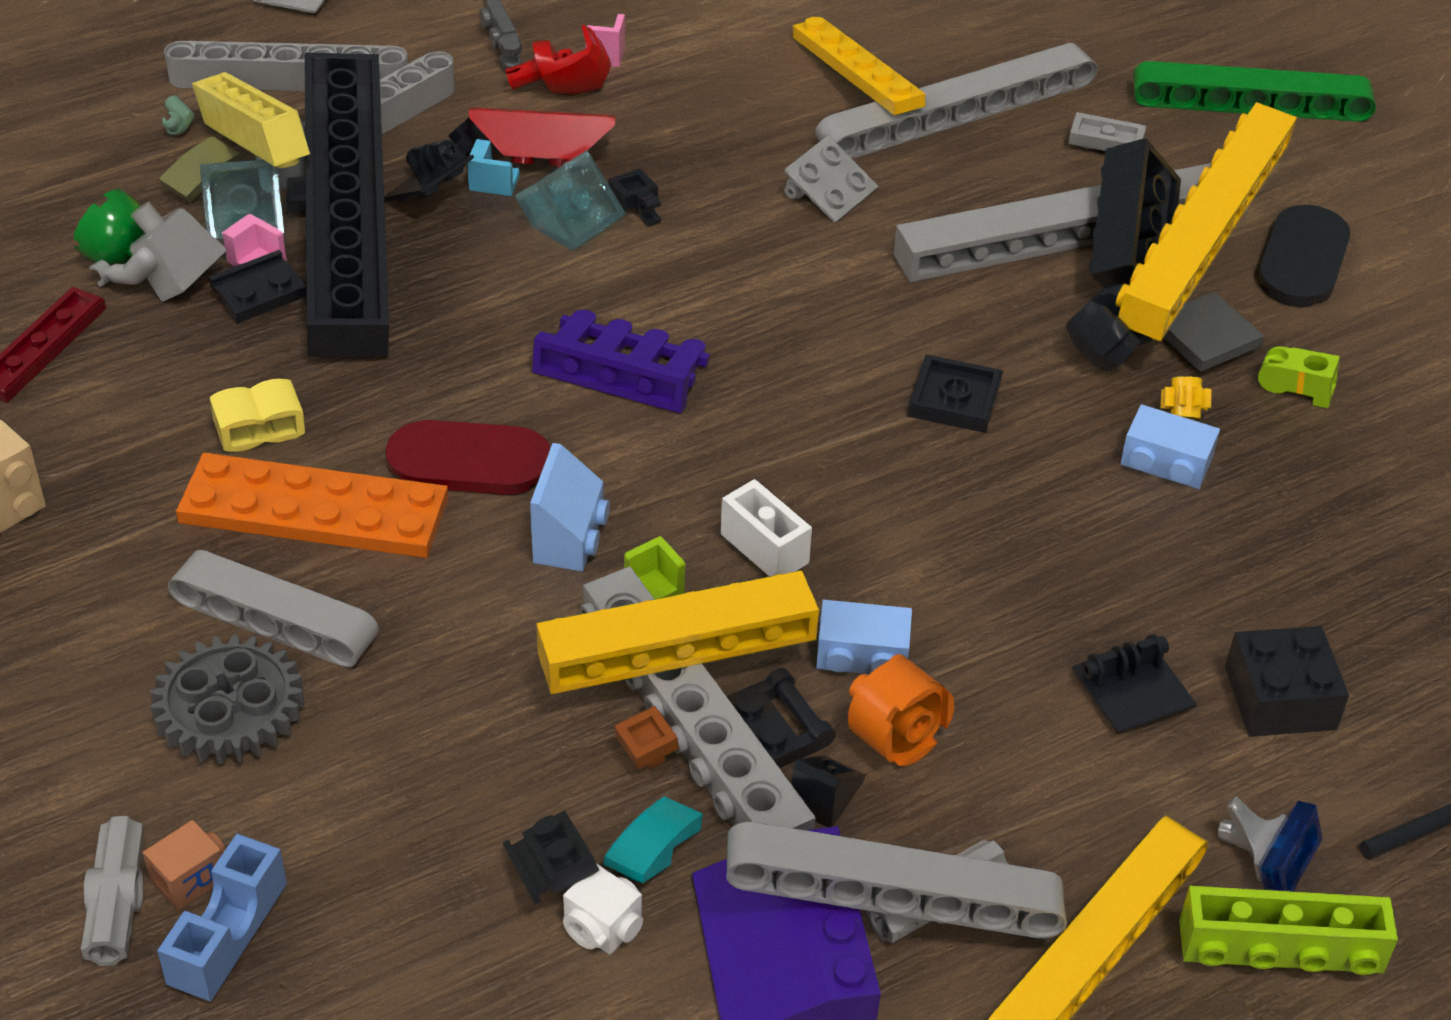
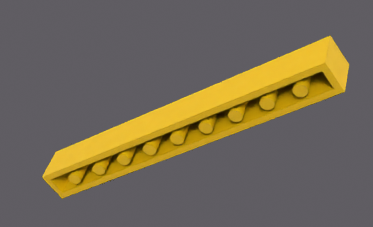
M1257 102L1248 115L1242 113L1235 132L1232 130L1229 132L1223 149H1217L1210 167L1206 166L1202 171L1198 185H1192L1185 204L1178 205L1171 224L1166 223L1163 227L1158 244H1151L1146 254L1144 265L1138 263L1132 274L1130 285L1124 284L1122 286L1115 306L1120 307L1118 317L1129 329L1158 341L1163 339L1289 145L1297 117Z

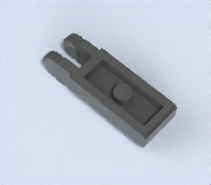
M483 0L484 8L479 9L480 22L483 29L489 30V38L493 49H499L501 53L499 64L505 72L506 68L522 64L519 55L522 51V44L500 0Z

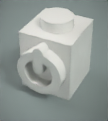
M597 864L600 871L575 883L563 895V924L567 933L579 945L591 950L597 947L611 955L623 941L625 943L630 942L641 929L643 924L642 894L628 879L623 877L617 878Z

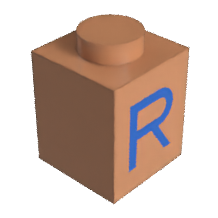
M191 820L144 850L143 856L150 881L172 906L179 911L213 888L211 870L226 849L214 832L210 831L206 834L194 820Z

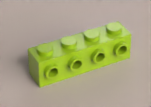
M1189 886L1179 919L1183 962H1197L1207 966L1231 964L1248 965L1257 969L1282 967L1299 968L1308 972L1333 970L1349 971L1358 975L1384 974L1398 941L1390 897Z

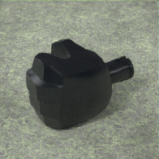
M1122 284L1104 287L1066 324V329L1075 347L1094 366L1104 371L1115 369L1127 360L1138 345L1150 343L1153 340L1151 337L1129 329L1118 317L1120 307L1115 306V303L1123 286Z

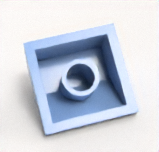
M552 443L530 502L533 563L583 572L588 556L596 555L600 537L598 527L607 523L610 501L604 499L603 481L564 446L557 443Z

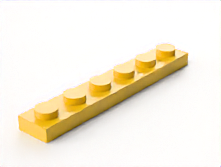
M810 17L803 23L793 25V38L894 116L926 107L925 93L824 18Z

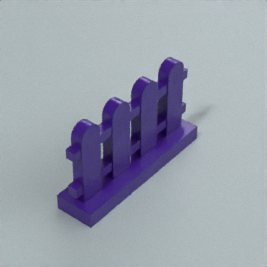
M577 310L571 316L563 315L561 317V329L556 335L540 331L534 338L532 372L682 413L687 406L688 386L692 387L695 383L696 374H694V371L699 365L703 367L708 365L710 354L705 353V344L697 339L685 340L678 346L668 343L669 335L663 330L652 329L647 331L644 336L632 333V324L626 320H613L607 326L596 323V315L592 311ZM588 336L597 338L592 345L583 343ZM625 345L634 348L629 355L620 353ZM662 355L671 358L666 365L657 363Z

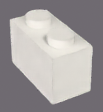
M757 480L750 481L722 498L721 535L769 577L796 572L809 564L812 527Z

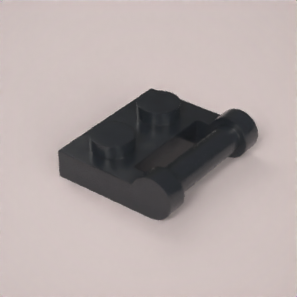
M778 668L772 671L765 680L726 696L779 768L824 749L833 742L836 736V732L827 721L819 719L795 688V679L786 668ZM780 697L805 729L806 733L797 736L771 700Z

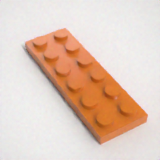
M203 452L178 505L176 515L180 524L428 558L449 496L448 486Z

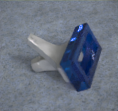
M1237 796L1230 799L1225 809L1232 820L1224 819L1220 823L1218 828L1220 840L1234 844L1251 853L1254 859L1257 880L1262 882L1264 890L1294 892L1323 839L1317 805L1298 801L1287 815L1281 814L1275 819L1266 820L1252 812Z

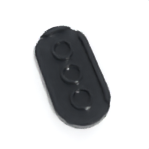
M1296 205L1283 210L1276 218L1258 273V282L1261 287L1264 285L1268 289V295L1274 300L1295 307L1312 306L1313 301L1321 300L1322 303L1328 300L1333 293L1350 238V228L1347 222L1337 213L1315 205Z

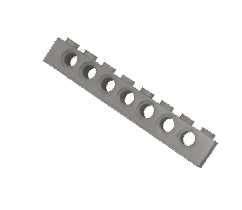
M629 566L584 584L583 605L580 606V614L655 599ZM703 664L624 679L632 691L637 689L644 699L646 710L656 706L674 731L679 743V749L674 752L676 754L682 753L689 763L691 775L697 785L707 788L721 819H728L733 826L743 822H758L800 830L815 829L816 817Z

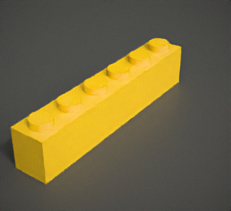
M802 570L777 574L771 577L732 583L726 586L692 591L681 595L646 600L640 603L536 623L538 656L550 694H556L813 641L817 637L819 609Z

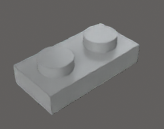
M1076 112L1068 144L1077 145L1084 149L1106 151V148L1143 139L1146 125Z

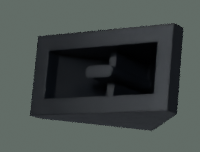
M825 755L797 759L794 764L792 786L816 817L815 822L826 827H833L862 785L866 774Z

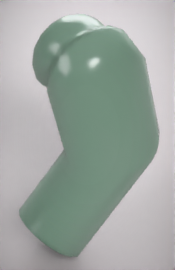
M173 95L165 101V108L171 117L169 120L163 117L162 125L169 134L177 136L187 131L194 120V113L180 97Z

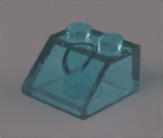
M588 150L564 162L514 195L533 228L570 250L576 249L626 214Z

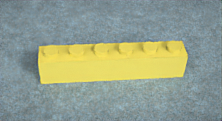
M226 72L192 83L204 123L269 164L278 168H287L299 163V158L310 154L297 110Z

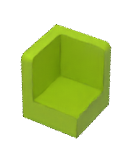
M661 536L624 554V568L629 566L632 568L655 600L685 594V562Z

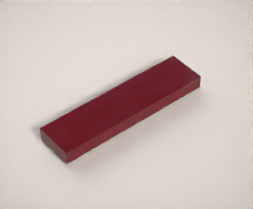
M71 287L0 353V401L8 403L106 310L104 298Z

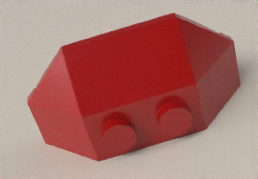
M470 107L468 117L504 156H512L513 163L533 164L535 157L548 158L549 165L569 166L570 159L577 160L615 126L616 120L615 115Z

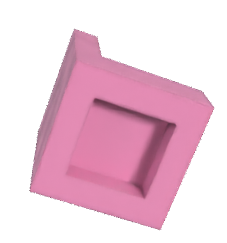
M625 14L617 15L614 28L587 26L601 40L613 67H620L625 50Z
M250 213L222 232L224 247L227 250L225 252L226 259L233 266H238L277 250L282 252L285 262L287 261L282 231Z

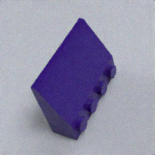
M839 826L806 830L841 836ZM727 859L692 873L720 1020H877L881 993L859 909L735 888L726 879Z

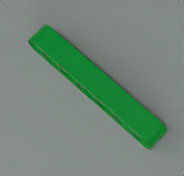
M1145 61L1135 67L1133 71L1135 100L1145 107L1248 114L1257 102L1297 118L1353 122L1367 120L1376 111L1372 84L1368 78L1359 75Z

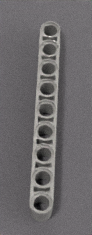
M1067 43L919 88L925 93L926 107L894 116L875 101L829 115L818 124L815 135L819 142L829 135L851 159L1082 88L1093 81L1098 71V65L1079 46L1074 43Z

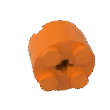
M897 654L889 661L877 667L869 675L862 674L853 681L849 689V695L853 699L848 711V726L856 736L890 763L895 762L899 766H908L922 759L936 746L938 742L932 737L940 725L947 730L954 713V697L943 685L902 654Z

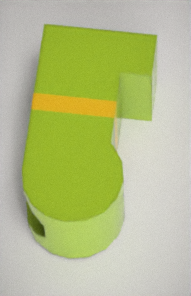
M1273 347L1266 353L1258 374V381L1267 391L1272 393L1288 391L1313 397V406L1328 409L1336 389L1340 356L1294 347Z

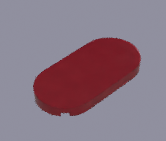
M422 420L401 427L389 438L386 445V460L390 472L398 475V479L445 485L448 486L450 491L515 495L531 490V485L539 481L551 447L541 434L524 427Z

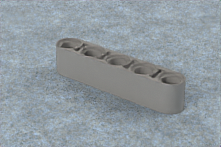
M196 550L168 582L170 594L180 604L343 667H353L379 633V627L375 619L360 608L204 550Z

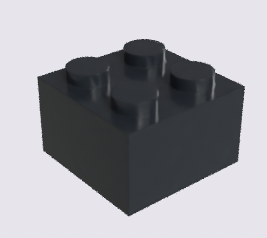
M1322 626L1234 633L1225 670L1249 737L1338 729L1349 693Z

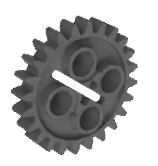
M237 634L232 635L229 644H222L218 636H214L212 647L206 648L201 642H195L196 653L192 655L180 650L179 657L181 663L167 661L165 663L167 675H156L157 688L150 691L153 702L150 708L159 736L165 735L169 748L179 745L181 756L183 757L196 750L198 761L201 763L210 754H216L218 764H223L227 754H234L235 759L239 763L243 761L244 751L249 749L256 756H261L260 745L264 742L270 746L277 747L276 733L290 735L292 733L290 721H300L299 707L305 704L302 676L298 674L297 663L295 661L288 662L287 651L283 649L274 653L273 642L268 641L259 648L256 636H251L245 644H240Z

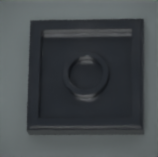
M925 355L908 406L907 417L986 433L1001 385L1003 370Z

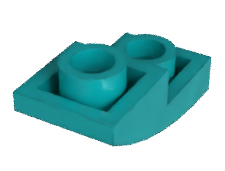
M665 796L643 811L623 831L604 856L603 865L622 873L627 879L641 883L646 882L671 865L674 847L701 831L703 814Z

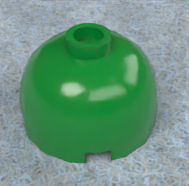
M114 189L103 195L109 200L101 207L93 203L79 221L73 237L79 243V246H74L77 252L94 263L104 260L110 266L113 264H126L133 256L130 252V246L144 234V231L130 216L141 204L124 190Z

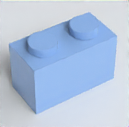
M1141 404L1126 435L1120 465L1200 490L1214 456L1220 428Z
M823 599L816 669L870 674L877 667L889 661L894 655L902 654L908 659L912 608Z

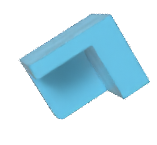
M476 139L470 155L473 154L474 158L467 162L469 190L512 196L520 177L519 168L512 167L510 162L492 160L491 141Z

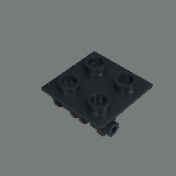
M443 140L411 148L406 155V161L410 165L414 176L384 195V201L397 199L401 203L415 195L419 199L431 195L438 190V182L443 179L447 181L464 172L462 166L474 158L473 154L462 157L458 146L451 140Z
M1151 634L1145 640L1137 642L1136 645L1132 642H1127L1123 644V647L1115 646L1112 647L1111 651L1099 655L1091 654L1088 656L1087 661L1072 666V670L1117 734L1195 708L1197 705L1163 659L1164 654L1169 652V644L1164 636L1158 637L1155 634Z

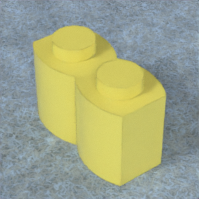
M289 379L267 380L252 388H229L210 396L212 418L224 451H245L257 447L264 442L278 443L295 439L305 433L303 410L293 384Z

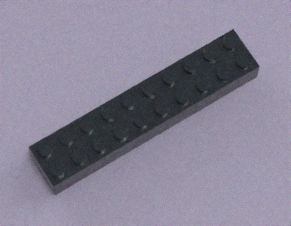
M305 53V139L310 152L309 155H306L308 357H388L389 309L379 54Z

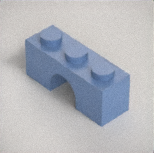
M237 833L211 870L213 891L203 915L198 916L184 910L157 950L166 985L210 1002L287 885L281 849Z

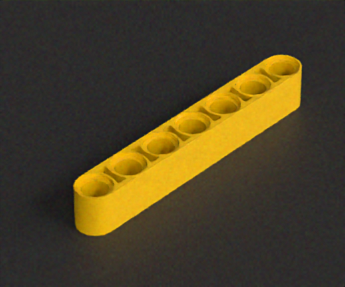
M1164 816L988 1020H1070L1194 872L1205 855L1209 842L1168 816Z

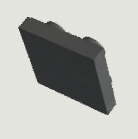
M1214 291L1185 303L1164 338L1193 366L1202 372L1261 347L1264 335Z

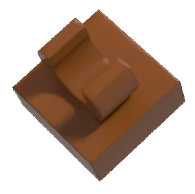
M656 706L614 726L616 738L638 769L646 766L647 770H650L664 763L666 755L679 749L678 737Z

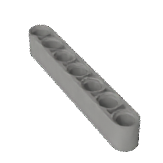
M175 41L168 44L164 49L169 82L177 88H193V82L226 72L258 90L305 91V53L379 54L380 79L408 64L407 51L398 46Z
M441 51L428 53L380 79L382 134L450 97L455 92L454 60L450 54ZM303 121L301 125L305 135V121ZM256 156L259 181L264 189L271 191L283 190L287 188V178L306 177V156L299 158V163L287 168L274 167Z
M758 822L738 823L728 831L726 879L729 884L741 890L1033 938L1055 937L1066 929L1067 919L1063 882L1061 877L1050 871Z

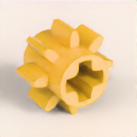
M1173 377L1171 378V387L1161 389V409H1170L1171 414L1190 420H1201V410L1207 411L1208 408H1211L1212 389H1202V378Z

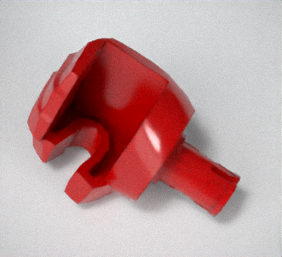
M581 25L587 45L585 50L573 54L571 49H562L557 54L550 40L532 42L534 59L506 68L505 72L512 90L542 79L550 92L572 95L602 88L612 63L604 45L594 31L586 25Z

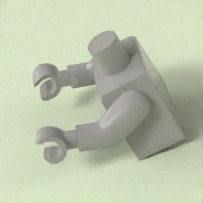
M148 201L130 215L144 231V234L130 246V252L133 256L127 263L110 266L104 260H100L89 266V269L96 270L101 277V280L97 282L99 287L110 281L137 285L147 278L160 300L164 302L183 293L227 250L185 209L178 208L161 217Z

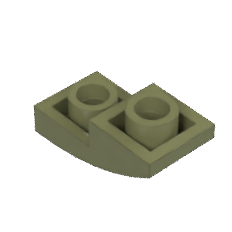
M212 136L186 152L159 180L164 187L191 204L211 180L219 184L242 156Z

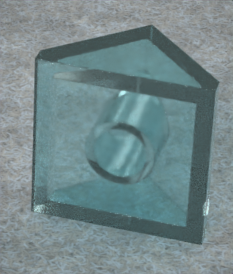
M265 160L200 164L206 230L217 240H223L222 232L249 213L276 227L284 234L283 204L277 166L274 167Z

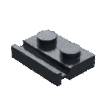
M280 250L209 276L211 289L217 292L218 299L236 324L306 297V285L288 261L285 262Z
M565 810L537 821L533 827L522 832L524 839L511 845L509 840L502 843L535 905L542 902L539 895L551 889L556 894L600 871L593 855Z

